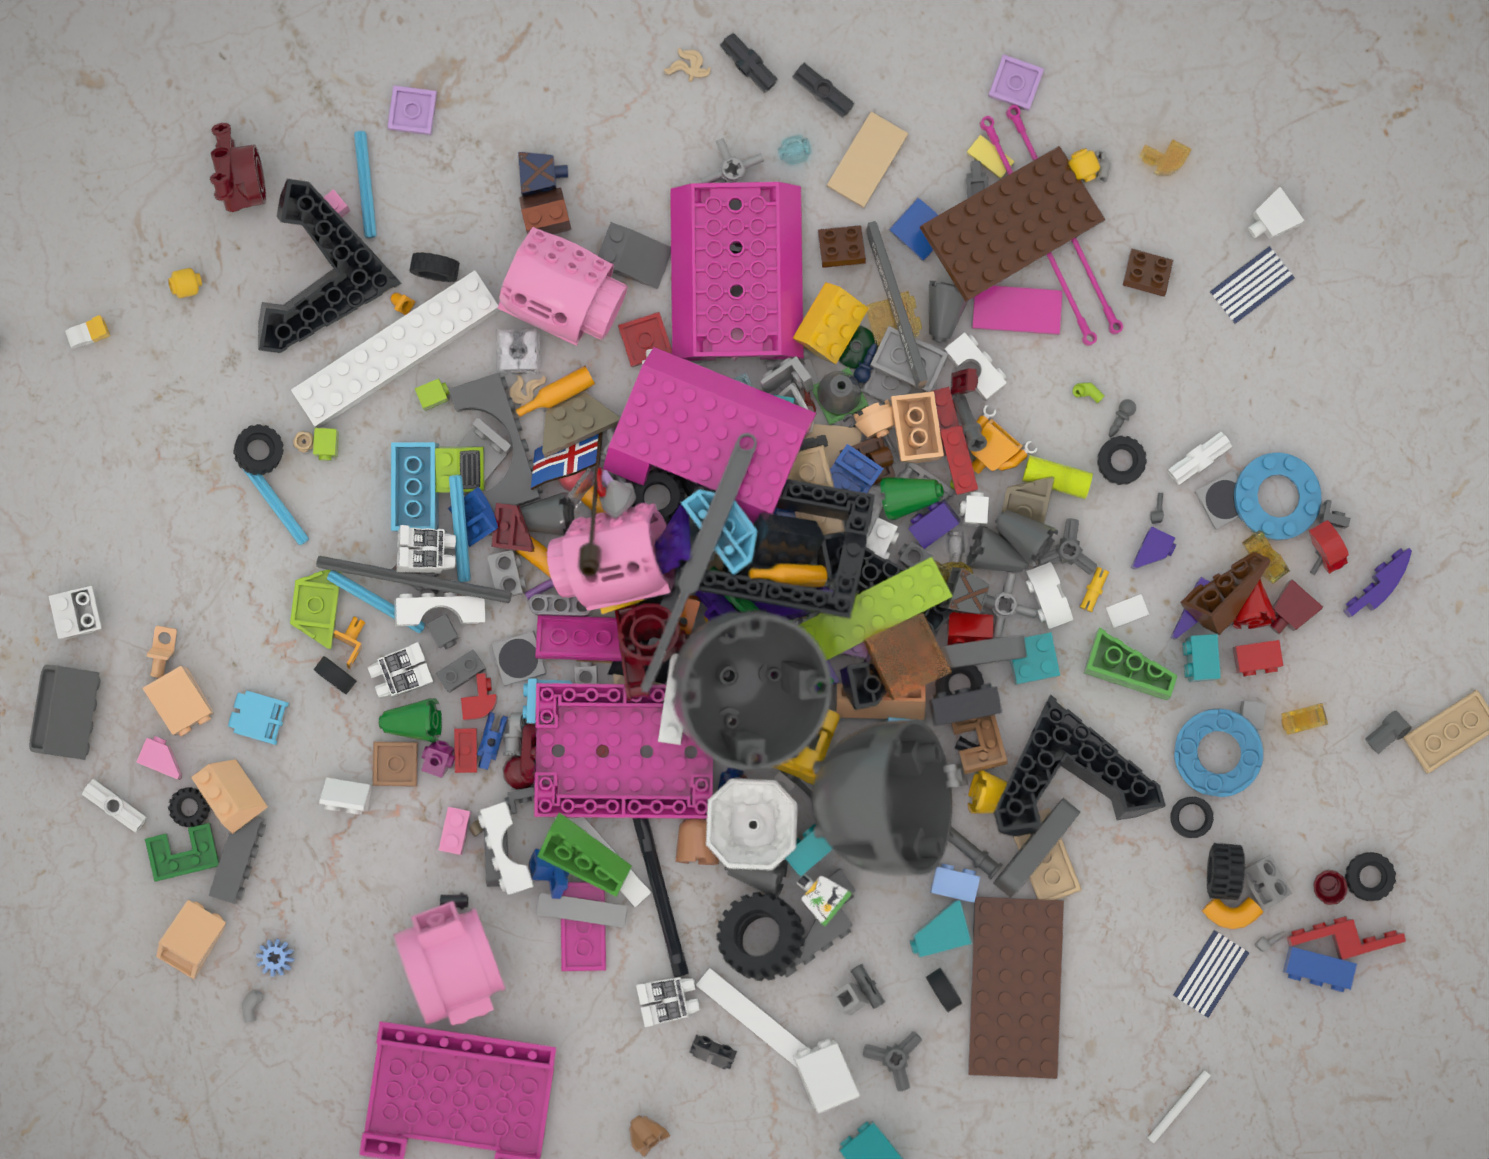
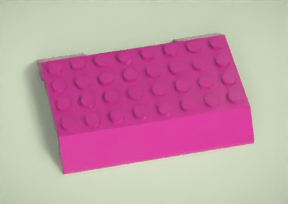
M653 347L641 367L611 439L603 469L644 486L652 465L716 491L738 437L744 433H750L757 440V448L735 501L750 522L754 524L760 512L774 513L805 435L809 433L817 413ZM744 437L740 441V447L743 450H750L754 446V441L750 437Z
M379 1021L376 1041L378 1045L365 1130L362 1133L360 1156L381 1159H404L408 1140L412 1138L496 1151L494 1159H541L556 1047Z

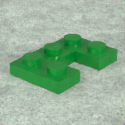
M211 823L188 828L193 849L190 851L172 855L167 833L145 839L154 882L218 867L219 857Z

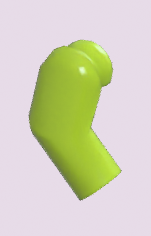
M1091 382L1077 383L1072 389L1075 397L1090 396L1097 404L1105 397Z

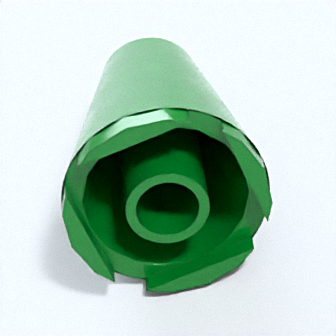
M887 477L881 480V493L885 492V500H882V505L887 518L891 519V521L937 503L941 500V496H944L943 485L938 483L936 479Z
M429 698L386 710L382 713V716H379V727L387 734L436 742L439 740L436 736L441 735L442 713L441 710H437L435 705L439 704V701L436 698Z

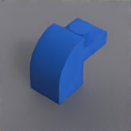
M534 849L529 860L532 880L549 881L552 899H560L564 890H567V877L569 873L538 858L540 849Z

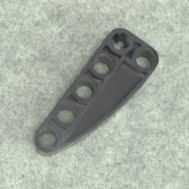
M1062 798L1043 820L1042 826L1029 837L993 884L1010 898L1015 895L1078 817L1080 811L1065 798Z

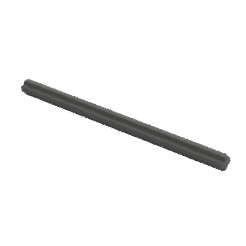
M318 556L316 566L322 569L498 602L510 603L512 593L506 590L410 572H397L394 569Z

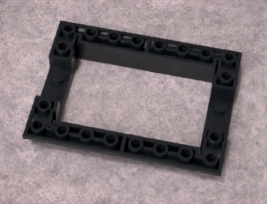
M787 479L776 508L847 521L839 568L834 583V592L707 569L698 591L851 619L870 529L875 495ZM696 483L694 493L698 490L716 492L715 490H712L698 483ZM690 517V550H692L700 528ZM684 559L679 560L680 564L677 568L674 587H679L678 582L687 562Z

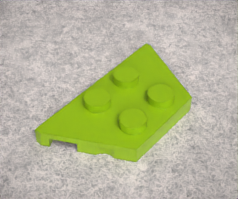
M324 570L295 580L290 624L327 649L332 650L340 587L327 580L331 570Z

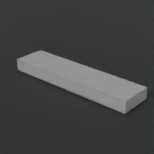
M539 893L536 915L624 928L627 906L561 896L560 899H552L551 894Z

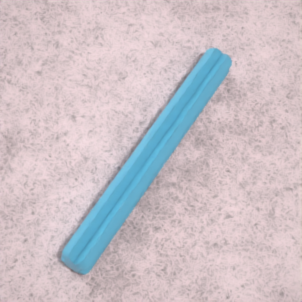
M357 131L354 133L364 236L366 238H374L377 234L367 136L365 131Z
M245 472L299 545L305 544L309 540L308 536L265 478L260 474L252 475V473Z
M451 475L449 477L453 530L456 536L457 576L460 582L470 581L471 575L462 476Z
M330 571L327 580L395 619L393 604L337 571ZM420 621L418 626L407 627L417 633H421L425 623Z

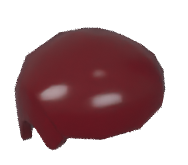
M512 756L506 760L502 771L503 778L509 786L516 790H521L533 785L535 780L531 783H525L522 780L521 756Z
M1335 870L1322 871L1316 876L1313 883L1316 897L1327 905L1340 903L1348 892L1345 878Z

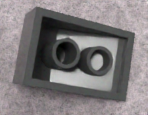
M610 222L598 256L614 264L613 273L658 289L671 255V247L632 229Z

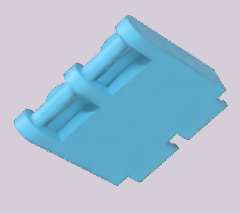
M247 690L245 694L237 693L234 708L240 709V713H231L228 727L235 728L234 733L277 745L276 737L279 727L283 725L282 717L285 707H288L289 703ZM274 724H276V725H275V728H274V732H273L272 738L270 739V736H271V734H272L273 726H274Z

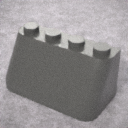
M44 665L40 675L29 742L31 752L86 759L90 750V744L88 743L89 734L93 730L92 716L97 707V700L95 698L101 682L100 672Z

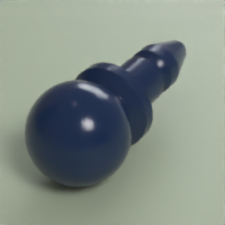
M876 343L872 344L863 360L864 363L859 362L860 367H857L854 371L853 376L861 384L868 382L871 378L870 371L873 368L870 367V364L876 354Z

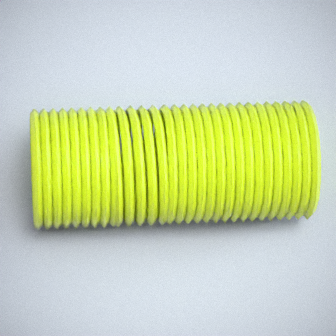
M1030 455L1022 481L1029 482L1052 476L1055 477L1052 491H1059L1067 495L1086 499L1093 473Z

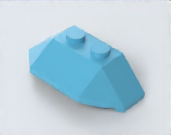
M698 490L681 503L700 529L715 492ZM736 501L733 503L715 547L716 552L733 575L752 562L758 532Z

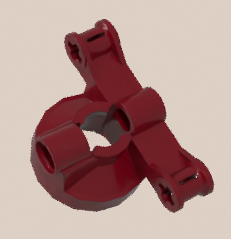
M219 123L214 125L211 131L216 137L217 143L215 145L216 148L211 151V158L215 173L210 176V182L215 188V199L223 201L228 212H236L242 208L266 204L265 179L256 144L235 147V142L231 139L230 124Z
M637 603L614 610L625 692L628 701L636 697H650V691L645 693L641 687L646 677L645 665H651L660 641L651 646L641 645L640 642H646L653 637L661 639L672 614L668 608L658 604L638 606ZM679 624L675 628L662 662L668 660L675 652H679L687 641L685 630H681Z

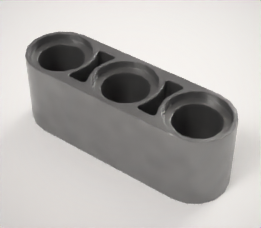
M537 594L532 596L528 603L531 612L535 615L586 617L592 612V610L578 611L577 604L579 600L576 596L563 598L560 595ZM537 599L545 602V607L541 611H536L533 608V603ZM558 600L567 602V608L564 611L560 612L555 609V603Z

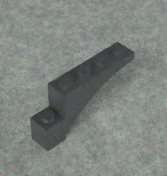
M841 869L827 878L851 893L856 891ZM851 894V896L846 900L845 903L854 898L853 894ZM841 908L826 926L822 925L817 918L815 919L809 933L805 937V946L800 947V951L803 952L801 957L795 958L793 962L796 965L792 969L790 967L785 969L786 978L797 971L796 966L803 962L806 965L815 958L814 953L819 949L824 952L834 945L832 940L839 936L842 939L852 932L850 927L853 925Z

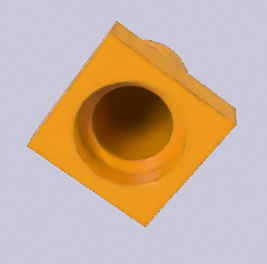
M398 292L393 293L390 297L391 303L395 305L394 309L404 315H407L416 303L412 298Z

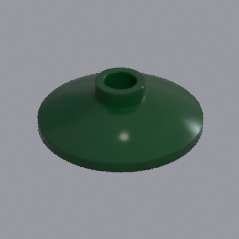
M858 326L839 359L840 363L851 369L860 367L859 362L864 363L863 360L872 344L876 343V352L878 350V343L874 334L869 329ZM853 343H859L861 348L859 350L853 349Z

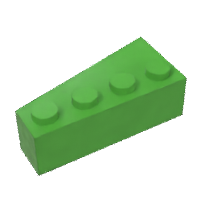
M1100 627L1095 634L1083 672L1084 674L1166 701L1171 697L1177 679L1176 674L1155 661L1146 658L1139 651L1133 650Z
M560 812L549 829L537 856L616 897L632 865Z

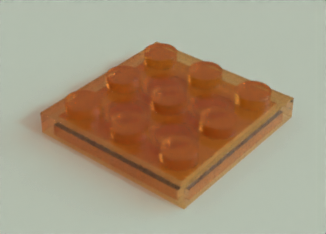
M923 612L863 640L891 700H895L951 673Z

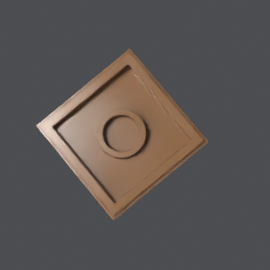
M373 741L372 786H417L418 742Z

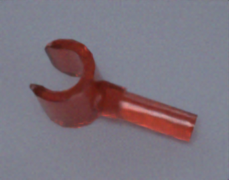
M804 390L806 406H812L813 412H816V406L814 401L811 400L810 392L806 393Z

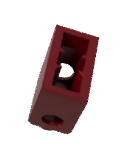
M1290 580L1286 583L1272 606L1277 618L1276 621L1272 622L1270 628L1277 634H1280L1286 626L1295 631L1322 610L1323 606L1295 581Z

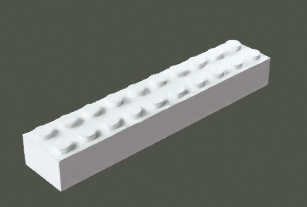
M474 270L297 385L291 391L316 428H321L501 310L497 309V302Z

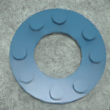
M1286 453L1262 455L1251 461L1237 478L1234 488V503L1238 516L1254 534L1262 538L1279 541L1296 537L1313 524L1320 511L1322 497L1319 481L1312 469L1304 461ZM1281 475L1287 477L1298 489V505L1293 513L1286 517L1270 516L1263 511L1259 504V486L1269 476Z
M1214 708L1194 715L1184 724L1176 739L1174 757L1180 775L1190 787L1204 795L1227 797L1245 790L1255 780L1263 764L1264 748L1259 732L1246 717L1232 710ZM1213 731H1222L1231 734L1237 740L1241 748V758L1238 765L1232 771L1216 774L1208 771L1201 764L1198 758V746L1200 740L1206 734Z

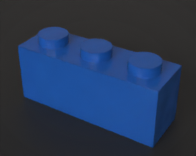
M1289 946L1283 972L1288 973V978L1301 981V978L1304 977L1310 979L1309 984L1322 987L1323 983L1331 984L1332 990L1344 992L1345 988L1351 990L1357 963Z

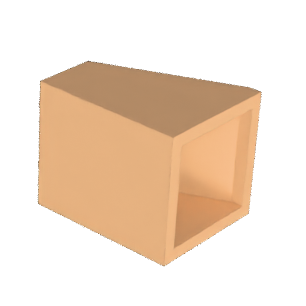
M179 666L143 688L172 735L176 736L179 734L182 737L192 731L190 727L197 723L199 725L205 724L211 720L210 716L214 714L187 667Z
M187 900L160 940L156 957L190 978L195 979L223 933L226 922L220 915L216 913L211 914L206 911L200 903Z

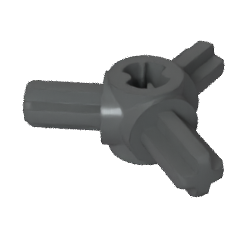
M1073 518L1066 520L1064 538L1060 539V544L1056 545L1054 550L1048 552L1042 561L1038 560L1040 566L1049 562L1052 565L1057 562L1062 564L1068 562L1070 565L1076 564L1089 575L1095 571L1097 564L1082 553L1083 549L1079 547L1080 541L1077 540L1079 520ZM1064 546L1073 547L1074 551L1071 553L1073 556H1070L1068 553L1064 554L1063 551L1066 549Z
M913 1031L899 1046L895 1044L893 1047L887 1046L884 1049L866 1044L863 1056L881 1061L883 1066H887L888 1071L893 1073L897 1090L904 1091L910 1088L905 1070L908 1067L907 1060L910 1058L908 1055L922 1041V1038ZM897 1052L898 1056L901 1054L898 1064H894L893 1061L890 1063L889 1058L893 1057L892 1053Z

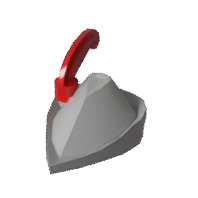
M600 467L597 470V492L603 510L616 519L634 503L636 499L634 488L630 483H620L616 480L609 482L607 488L603 487V469Z

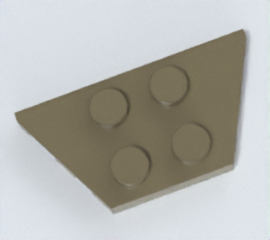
M586 392L547 409L542 449L544 457L546 458L617 426L620 417Z
M1051 476L1008 486L1002 512L1005 513L1009 510L1045 524L1055 477Z

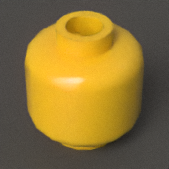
M1083 148L1071 154L1072 158L1069 160V166L1072 172L1075 173L1076 179H1084L1085 182H1088L1097 177L1096 173L1101 167L1094 151Z
M185 268L173 271L171 278H168V284L172 295L175 294L178 298H185L198 294L199 286H202L200 274H195L192 268Z

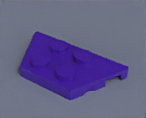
M682 504L676 510L662 535L655 542V559L663 575L672 568L679 566L680 562L678 561L680 559L688 561L691 558L689 513Z

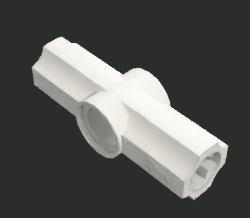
M1220 432L1203 445L1197 446L1185 455L1184 459L1177 462L1167 471L1179 486L1196 472L1199 473L1212 464L1214 459L1228 451L1232 445L1228 438Z
M95 779L88 783L82 793L83 796L103 809L106 814L113 816L135 833L141 829L148 818ZM113 800H117L120 804L119 810L116 812H112L110 809V803Z

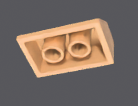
M934 392L891 396L900 462L923 463L941 459L944 453Z
M236 759L208 764L191 777L221 824L232 834L268 807Z

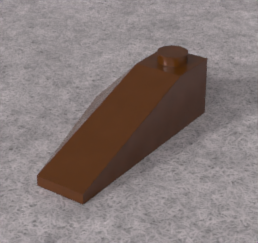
M1253 551L1232 564L1229 571L1222 575L1218 573L1213 576V581L1204 586L1200 584L1195 587L1180 602L1181 605L1204 628L1220 635L1238 615L1270 564V558Z

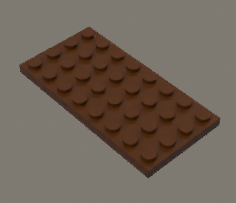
M1058 146L922 224L919 228L963 299L967 302L1106 219L1083 182L1076 179L1075 173L1072 172L1069 166L1068 158L1061 147Z
M975 898L968 1075L1057 1079L1064 900Z

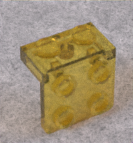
M909 291L901 292L900 295L914 338L918 337L922 324L920 317H915L913 310L917 308L914 295L910 296ZM888 299L867 305L869 308L867 315L874 342L877 346H880L888 326L897 329Z

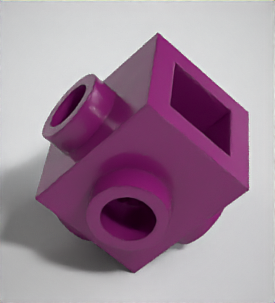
M441 740L425 746L421 757L424 759L421 771L442 778L448 771V768L451 769L455 760V756L452 755L454 747Z

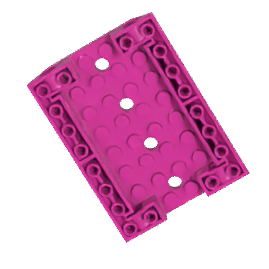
M783 182L691 183L671 188L672 355L687 361H716V358L760 357V360L793 359L797 356L798 359H804V346L793 339L794 334L803 321L801 186ZM732 200H739L742 203L739 210L734 211L729 207ZM733 243H740L743 248L740 253L734 254L730 251V246ZM740 286L743 289L742 295L739 297L732 296L730 293L731 288ZM733 330H742L744 333L741 340L732 339L731 333Z
M536 683L534 817H557L560 812L565 817L707 819L708 799L713 796V758L698 748L684 731L682 733L681 745L658 742L667 685H652L650 697H636L628 701L624 684ZM557 744L565 748V753L561 757H555L552 753L553 747ZM606 745L609 748L608 756L604 758L599 757L596 753L597 747ZM645 745L653 748V755L650 758L641 756L640 750ZM688 746H694L698 751L697 756L693 759L685 756L684 751Z

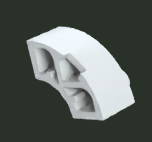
M1049 562L1026 571L1029 579L1025 581L1029 593H1034L1040 608L1037 610L1040 621H1045L1048 629L1072 621L1073 617L1067 598L1062 592L1060 580L1052 563Z

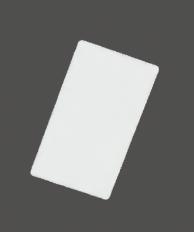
M1141 594L1106 608L1114 628L1149 615Z

